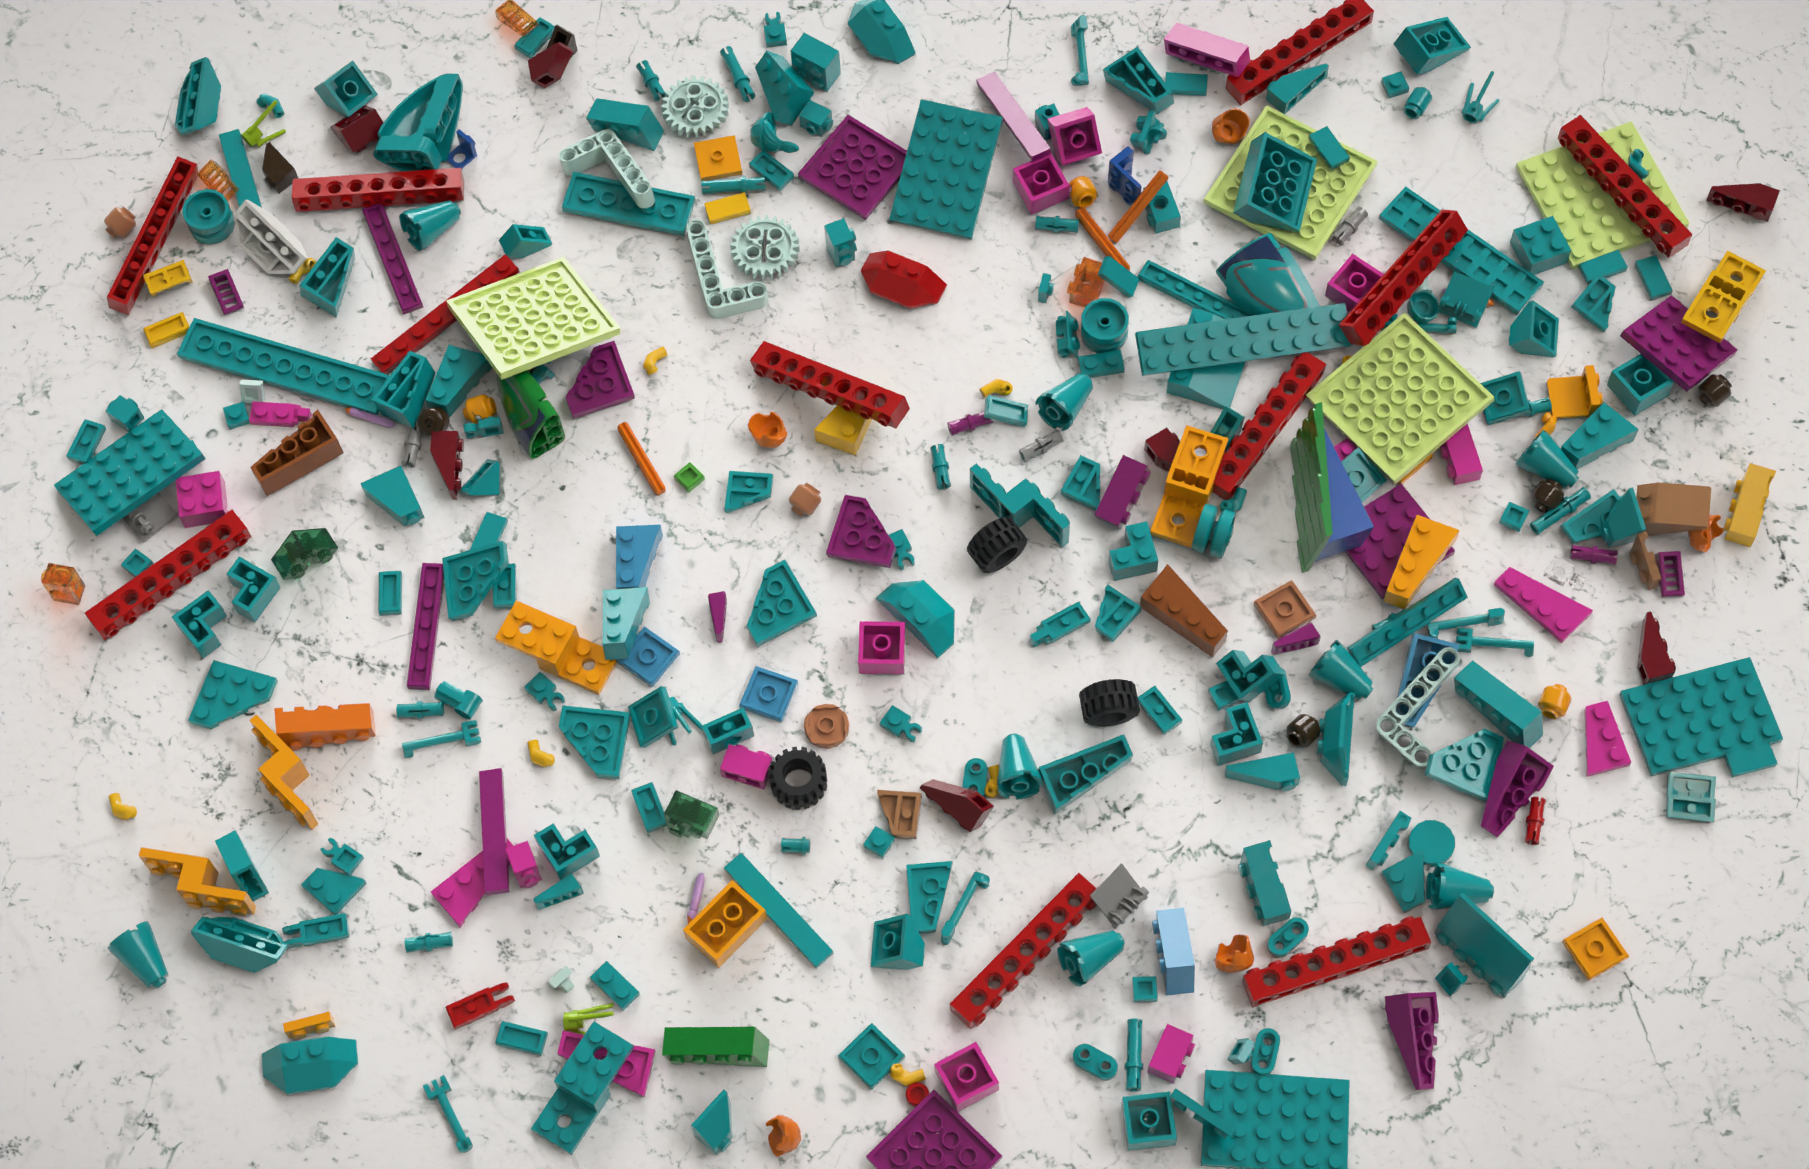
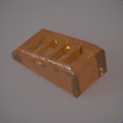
M507 0L495 10L496 18L523 37L539 25L532 16L513 0ZM530 23L528 26H526L524 29H522V27H523L525 24Z
M211 159L196 174L209 189L216 190L221 194L230 186L231 190L225 195L227 201L239 190L221 166ZM216 171L217 173L210 179L211 174ZM220 176L221 179L214 184L215 180ZM225 181L226 184L219 190L218 187Z

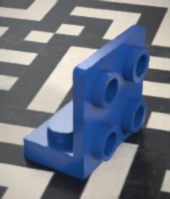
M1129 146L1109 161L1108 185L1113 191H1117L1128 205H1132L1141 194L1142 186L1131 176L1134 151Z

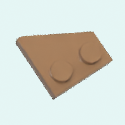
M1645 531L1637 535L1629 556L1631 562L1634 565L1636 564L1639 570L1641 582L1646 584L1648 590L1657 588L1661 576L1653 551L1648 552L1646 549L1645 540L1648 539V534Z
M877 790L893 836L895 838L917 839L922 794L917 792Z

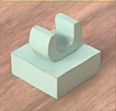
M241 380L239 384L241 401H244V403L265 401L263 381Z
M564 966L547 981V984L552 989L559 985L568 993L574 985L567 977L573 972L567 966Z

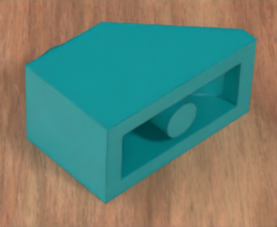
M512 224L499 239L504 253L508 257L525 258L553 244L544 227Z

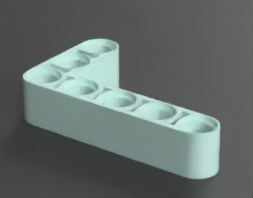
M602 130L563 149L559 153V158L566 175L572 176L573 172L581 173L606 161L638 207L648 208L655 203L650 182L612 130Z
M698 219L690 221L687 224V235L709 316L720 319L765 307L768 303V293L766 285L762 282H752L722 289L704 222ZM714 304H721L720 306H717V307H714V306H713Z
M1451 647L1442 649L1379 717L1376 723L1379 735L1419 769L1427 767L1431 751L1409 732L1404 725L1458 667L1460 661L1459 654ZM1446 654H1452L1456 659L1452 664H1445L1442 658ZM1430 671H1437L1440 677L1437 681H1430L1427 678V674ZM1422 688L1425 691L1424 695L1421 698H1414L1411 695L1413 689ZM1401 704L1409 707V711L1405 715H1399L1396 712V708ZM1383 722H1391L1394 725L1393 729L1390 732L1382 731L1380 727ZM1404 736L1411 740L1410 745L1405 748L1398 745L1399 738ZM1418 752L1427 753V761L1424 763L1417 762L1415 760L1416 754Z

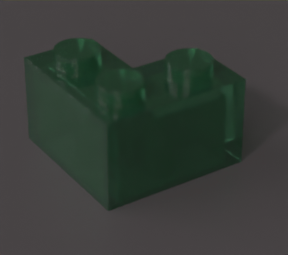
M326 528L293 530L274 554L271 561L283 580H296L305 575V571L311 564L329 562L337 551L338 546Z
M676 790L664 812L667 828L672 835L680 838L682 836L689 838L691 835L697 839L701 837L708 839L719 817L718 807Z

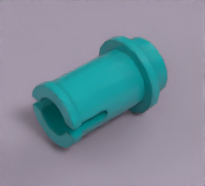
M1546 397L1545 399L1532 402L1528 400L1531 413L1524 414V416L1533 417L1534 414L1551 411L1552 404L1549 401L1550 399Z
M802 837V839L782 838L781 852L802 853V855L810 853V839H806V837Z

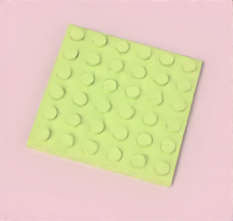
M1266 105L1205 196L1204 204L1264 235L1271 233L1276 241L1316 260L1376 168L1378 161L1339 142L1350 159L1343 165L1330 170L1308 139L1309 135L1317 130ZM1264 132L1317 159L1301 228L1298 233L1253 223L1233 213L1251 141Z
M1632 121L1598 133L1627 165L1630 153H1633L1634 149L1643 151L1644 157L1642 158L1641 166L1649 172V175L1643 182L1681 223L1688 228V219ZM1559 147L1517 162L1516 169L1543 218L1553 216L1571 249L1568 264L1572 270L1578 268L1580 263L1616 250L1622 252L1652 241L1643 234L1642 229L1636 223L1629 219L1628 214L1615 204L1614 199L1602 190L1600 184L1588 175L1581 163L1574 160L1567 148Z
M564 257L447 300L449 310L501 380L621 334L620 327Z
M1405 312L1374 337L1369 344L1362 347L1306 394V398L1313 405L1322 402L1323 415L1357 448L1359 447L1367 458L1394 484L1399 482L1495 401L1494 396Z

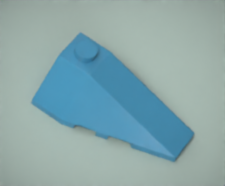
M1413 633L1406 655L1397 698L1442 649L1451 647L1458 652L1459 644ZM1446 654L1442 661L1445 664H1452L1456 658L1452 654ZM1430 671L1427 674V678L1430 681H1437L1440 677L1437 671ZM1415 688L1411 695L1414 698H1421L1425 691L1422 688ZM1439 688L1405 725L1415 727ZM1404 704L1396 708V712L1399 715H1405L1409 711V707Z

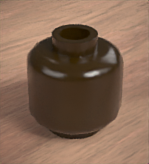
M1712 374L1699 385L1698 390L1701 395L1698 398L1706 406L1710 404L1718 407L1731 395L1730 388L1732 385L1723 375Z
M440 407L425 409L418 417L419 429L427 436H431V431H446L450 425L448 413Z
M1551 479L1540 481L1531 495V499L1535 503L1533 507L1542 513L1556 509L1565 496L1562 491L1563 487Z
M1307 714L1298 715L1286 729L1288 741L1293 746L1307 748L1320 736L1321 732L1317 719Z

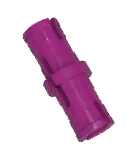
M983 411L973 415L967 414L964 418L947 422L951 436L968 430L974 431L979 426L993 423V420L985 418Z
M1572 545L1571 547L1572 555H1570V559L1586 560L1592 564L1602 562L1616 565L1618 556L1616 555H1618V550L1598 549V546L1590 548Z

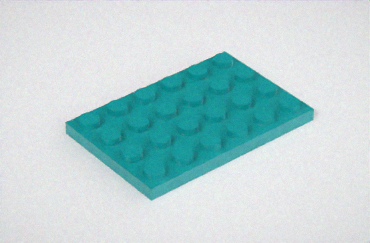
M921 99L889 218L890 221L972 239L1003 117Z
M161 409L92 457L87 464H82L73 472L63 477L54 486L90 530L98 536L206 458Z
M1750 657L1622 690L1619 694L1651 777L1720 759L1728 753L1766 743L1772 745L1783 740Z
M1205 1070L1204 1107L1235 1127L1238 1132L1234 1138L1227 1136L1224 1139L1213 1131L1215 1126L1209 1122L1203 1125L1201 1166L1234 1169H1347L1350 1080Z

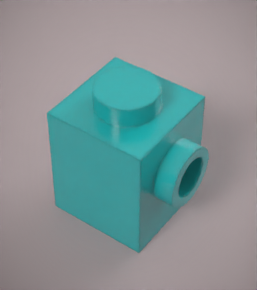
M809 100L799 115L800 127L813 135L816 134L822 137L833 125L832 110Z
M1054 103L1043 105L1035 110V123L1045 141L1052 139L1047 119L1060 115Z
M121 395L112 400L105 410L110 420L127 432L138 426L144 419L138 404L131 398L125 399Z

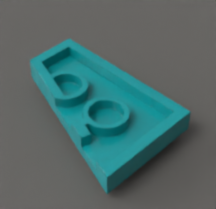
M1614 489L1561 524L1560 528L1572 544L1602 537V525L1620 496Z
M953 861L906 865L910 914L920 934L936 932Z
M1175 1088L1170 1095L1175 1100L1173 1105L1184 1112L1186 1109H1189L1195 1113L1193 1118L1203 1125L1209 1122L1215 1126L1213 1131L1224 1139L1227 1136L1234 1138L1238 1132L1235 1127Z

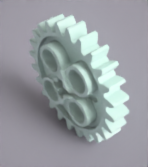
M693 75L690 81L687 77L684 78L685 82L683 83L677 80V87L670 85L671 91H665L666 97L662 98L663 105H661L663 119H666L667 126L671 125L672 131L678 129L680 136L686 132L687 138L690 137L691 133L695 135V138H698L699 133L706 137V131L709 130L713 134L714 127L720 129V122H726L725 116L729 115L728 95L725 94L723 87L719 88L718 82L712 85V78L704 81V76H701L699 80H696V76Z
M758 215L755 222L749 218L748 225L742 222V230L735 229L736 235H732V243H730L731 257L734 260V264H738L739 271L745 269L746 276L752 272L753 279L759 274L762 280H764L766 275L773 279L774 273L780 277L781 270L788 272V265L794 266L793 259H798L797 252L800 249L798 245L799 238L796 237V231L791 230V224L785 225L784 219L777 222L776 216L769 220L768 215H765L764 220H761ZM764 232H768L766 245V262L762 263V250L764 249Z

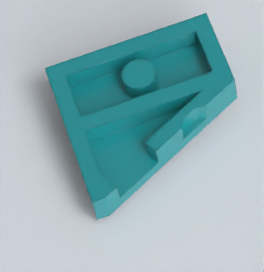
M1598 273L1572 304L1571 308L1602 332H1605L1609 325L1608 319L1612 309V298L1616 286Z
M1080 455L1061 489V495L1097 510L1100 504V464Z
M729 471L725 513L771 498L773 474Z
M1107 584L1095 629L1101 635L1114 642L1142 611L1141 606Z
M1422 850L1382 871L1404 913L1426 903L1424 854Z

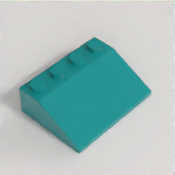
M1266 132L1262 133L1251 141L1233 213L1253 223L1298 233L1301 228L1317 159Z
M1193 308L1188 324L1225 319L1214 313ZM1245 362L1171 372L1167 382L1166 393L1220 409H1224L1226 405L1231 407Z
M1463 892L1437 925L1434 932L1436 939L1443 946L1451 948L1454 951V956L1459 961L1466 962L1476 977L1479 979L1483 978L1489 984V988L1496 995H1501L1503 998L1524 979L1534 960V957Z

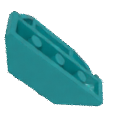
M860 0L854 3L848 20V26L870 55L891 60L896 64H900L916 55L904 25L885 0Z
M207 57L191 62L190 71L186 75L180 89L175 127L183 136L216 122L218 116L221 84Z
M924 580L892 583L876 597L899 622H905V627L936 658H939L954 645L955 610Z
M1352 692L1326 710L1324 719L1319 720L1322 740H1318L1317 754H1321L1320 762L1341 786H1346L1349 779L1355 693Z
M201 917L191 930V935L211 959L253 973L277 963L288 946L276 931L235 917Z
M322 1037L279 1044L262 1053L263 1077L287 1095L335 1088L352 1068H355L358 1064L357 1041L355 1039Z

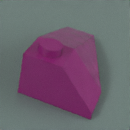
M1507 740L1496 762L1481 827L1498 837L1515 819V813L1520 807H1525L1530 802L1529 797L1535 791L1539 792L1543 788L1554 766L1527 746Z
M1436 992L1385 996L1387 1020L1415 1089H1434L1436 1060L1432 1056L1433 1045H1437V1037L1434 1036V1024H1438L1439 1021Z

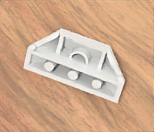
M245 200L233 214L238 245L268 274H294L308 258L302 243L270 212L249 200Z

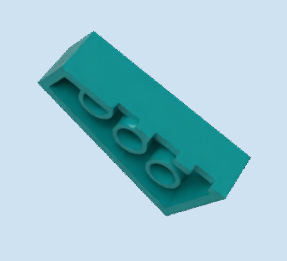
M1473 660L1454 677L1456 693L1461 698H1465L1512 742L1531 748L1543 736L1542 712Z
M1124 734L1039 767L1038 770L1043 780V788L1054 814L1063 810L1131 762L1133 753Z

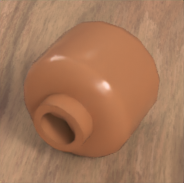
M124 206L122 208L115 207L104 219V223L107 226L105 230L114 238L117 235L125 238L136 226L134 220L136 217Z
M805 483V485L799 484L789 497V503L793 506L791 510L801 517L803 514L812 515L821 502V497L819 496L821 492L808 483Z

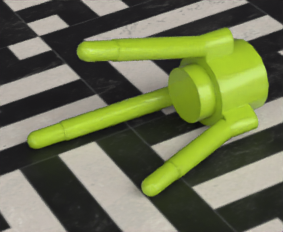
M276 100L272 102L251 127L241 134V137L250 147H253L255 144L261 147L264 143L286 133V130L283 129L261 139L263 133L257 127L276 106Z
M609 1003L582 1010L564 1012V1031L585 1035L586 1032L580 1030V1028L585 1027V1020L613 1016L614 1013L612 1011L593 1012L613 1008L614 1004Z

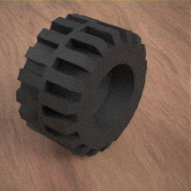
M1002 517L980 529L969 542L967 552L983 573H992L1014 561L1026 547L1028 539L1012 518Z
M1122 679L1103 680L1085 687L1079 693L1083 721L1088 725L1100 727L1119 725L1132 720L1140 713L1136 685L1132 681Z
M797 746L792 747V751L789 752L788 749H785L782 756L778 754L775 757L776 762L772 761L770 765L769 781L774 797H777V801L780 804L784 802L785 807L789 809L792 805L795 810H800V806H804L805 809L810 808V803L816 805L818 803L817 798L822 799L824 791L827 790V773L822 758L819 755L816 757V752L812 749L810 752H807L806 747L797 750ZM795 770L807 771L812 776L807 784L799 787L789 785L785 779L789 773Z

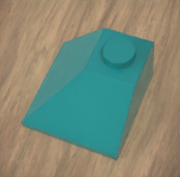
M353 60L314 88L326 106L347 118L378 95Z
M1529 301L1510 326L1509 346L1521 354L1556 357L1559 318L1535 301Z
M1633 487L1629 488L1615 502L1602 525L1601 536L1603 541L1607 543L1608 548L1633 543L1637 535L1646 530Z
M909 914L874 922L870 967L909 970L923 966L925 943Z
M724 1089L691 1124L695 1137L715 1155L720 1151L724 1152L732 1143L731 1103L728 1093Z

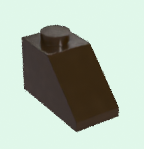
M268 142L262 166L265 176L263 181L269 189L274 188L280 194L292 185L293 179L299 178L295 168Z

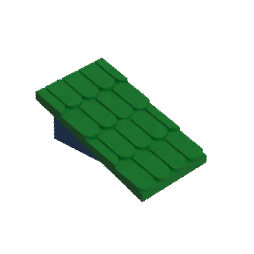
M1322 402L1315 404L1309 410L1308 417L1303 420L1302 427L1297 430L1296 438H1293L1290 444L1294 470L1292 482L1296 499L1295 517L1299 535L1297 547L1302 573L1309 571L1315 561L1362 546L1374 528L1324 428Z

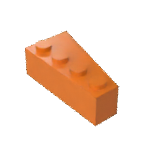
M370 703L339 705L338 709H333L327 705L318 706L315 710H304V707H294V711L283 712V708H274L276 734L292 751H297L307 746L322 747L328 743L344 744L348 740L355 739L365 741L370 737L376 736L374 711Z

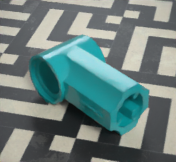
M446 681L439 684L434 695L436 700L453 708L457 714L468 720L472 719L483 702L482 698L470 690L463 691Z

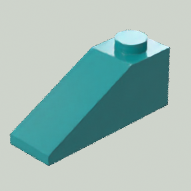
M1325 63L1281 76L1277 81L1274 80L1268 85L1266 100L1281 113L1286 114L1327 78L1329 65Z
M1294 752L1226 765L1225 769L1226 778L1274 790H1292L1299 785L1300 781Z

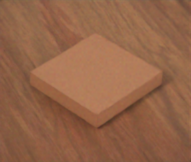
M1292 580L1254 601L1255 607L1277 639L1316 619L1317 616Z

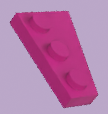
M1608 701L1586 706L1584 709L1587 758L1586 777L1630 766V757Z

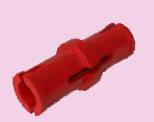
M1531 797L1529 816L1526 817L1527 831L1524 840L1527 844H1530V841H1532L1531 845H1538L1540 842L1541 826L1544 825L1545 821L1543 812L1546 800L1542 797L1540 801H1538L1539 797Z

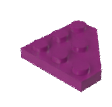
M615 341L596 346L592 349L590 358L579 372L573 388L567 393L566 400L573 419L635 399Z
M845 495L826 550L827 557L890 568L896 552L895 544L873 512L866 498Z

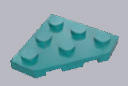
M504 541L442 558L448 619L456 621L473 616L509 564L507 544Z
M785 559L765 569L760 589H758L747 629L757 647L817 617L815 609Z
M213 660L188 721L190 724L213 729L219 726V723L229 718L234 719L258 704L262 705L269 702L278 680L276 677Z
M562 705L559 721L560 731L597 777L620 779L630 712Z
M1483 729L1430 754L1424 776L1482 801H1487L1504 737Z

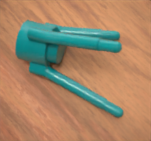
M1494 71L1490 72L1476 101H1472V103L1470 101L1474 83H1470L1465 105L1461 111L1466 121L1474 124L1478 121L1482 122L1485 116L1499 103L1500 100L1496 99L1484 111L1483 105L1480 103L1491 82Z
M669 697L676 720H679L687 733L690 734L692 730L682 717L683 713L702 730V724L685 708L683 703H679L675 697ZM672 731L669 733V737L671 739L672 744L676 745V740L674 737V733Z

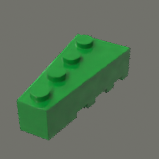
M665 1027L662 1056L669 1060L671 1064L682 1065L686 1062L698 1065L719 1064L767 1067L769 1039L756 1027Z

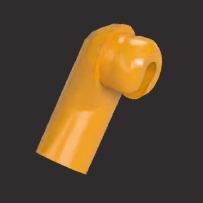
M1547 412L1541 418L1545 425L1535 437L1542 430L1548 432L1549 435L1555 430L1557 418L1555 415L1552 416L1551 413Z

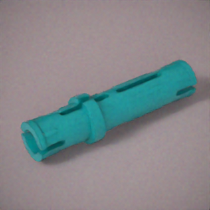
M726 46L728 54L724 48L720 50V54L734 79L733 84L735 88L739 89L743 101L749 102L747 94L750 95L752 100L756 96L749 84L750 79L744 74L733 52V48Z
M742 176L741 179L702 180L701 187L710 186V188H703L702 194L736 191L747 193V191L766 190V184L757 185V183H765L766 181L765 176L757 178Z
M1582 487L1570 497H1564L1556 509L1549 510L1530 523L1532 531L1539 535L1567 514H1573L1577 507L1591 499V494L1585 487Z
M1131 1018L1127 1020V1063H1125L1124 1069L1127 1075L1126 1090L1138 1092L1141 1091V1070H1143V1063H1141L1143 1021L1140 1019L1138 1022L1137 1018Z

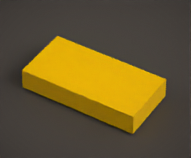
M745 192L704 203L710 224L751 214Z
M181 312L144 327L143 330L151 348H155L186 335L189 324L184 313Z

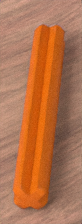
M1159 170L1110 231L1108 237L1115 243L1119 242L1165 184L1169 177L1164 172Z
M1083 207L1075 212V217L1079 219V222L1106 256L1112 257L1130 271V265L1087 210Z
M627 422L619 424L617 426L618 432L655 495L659 496L665 493V485Z

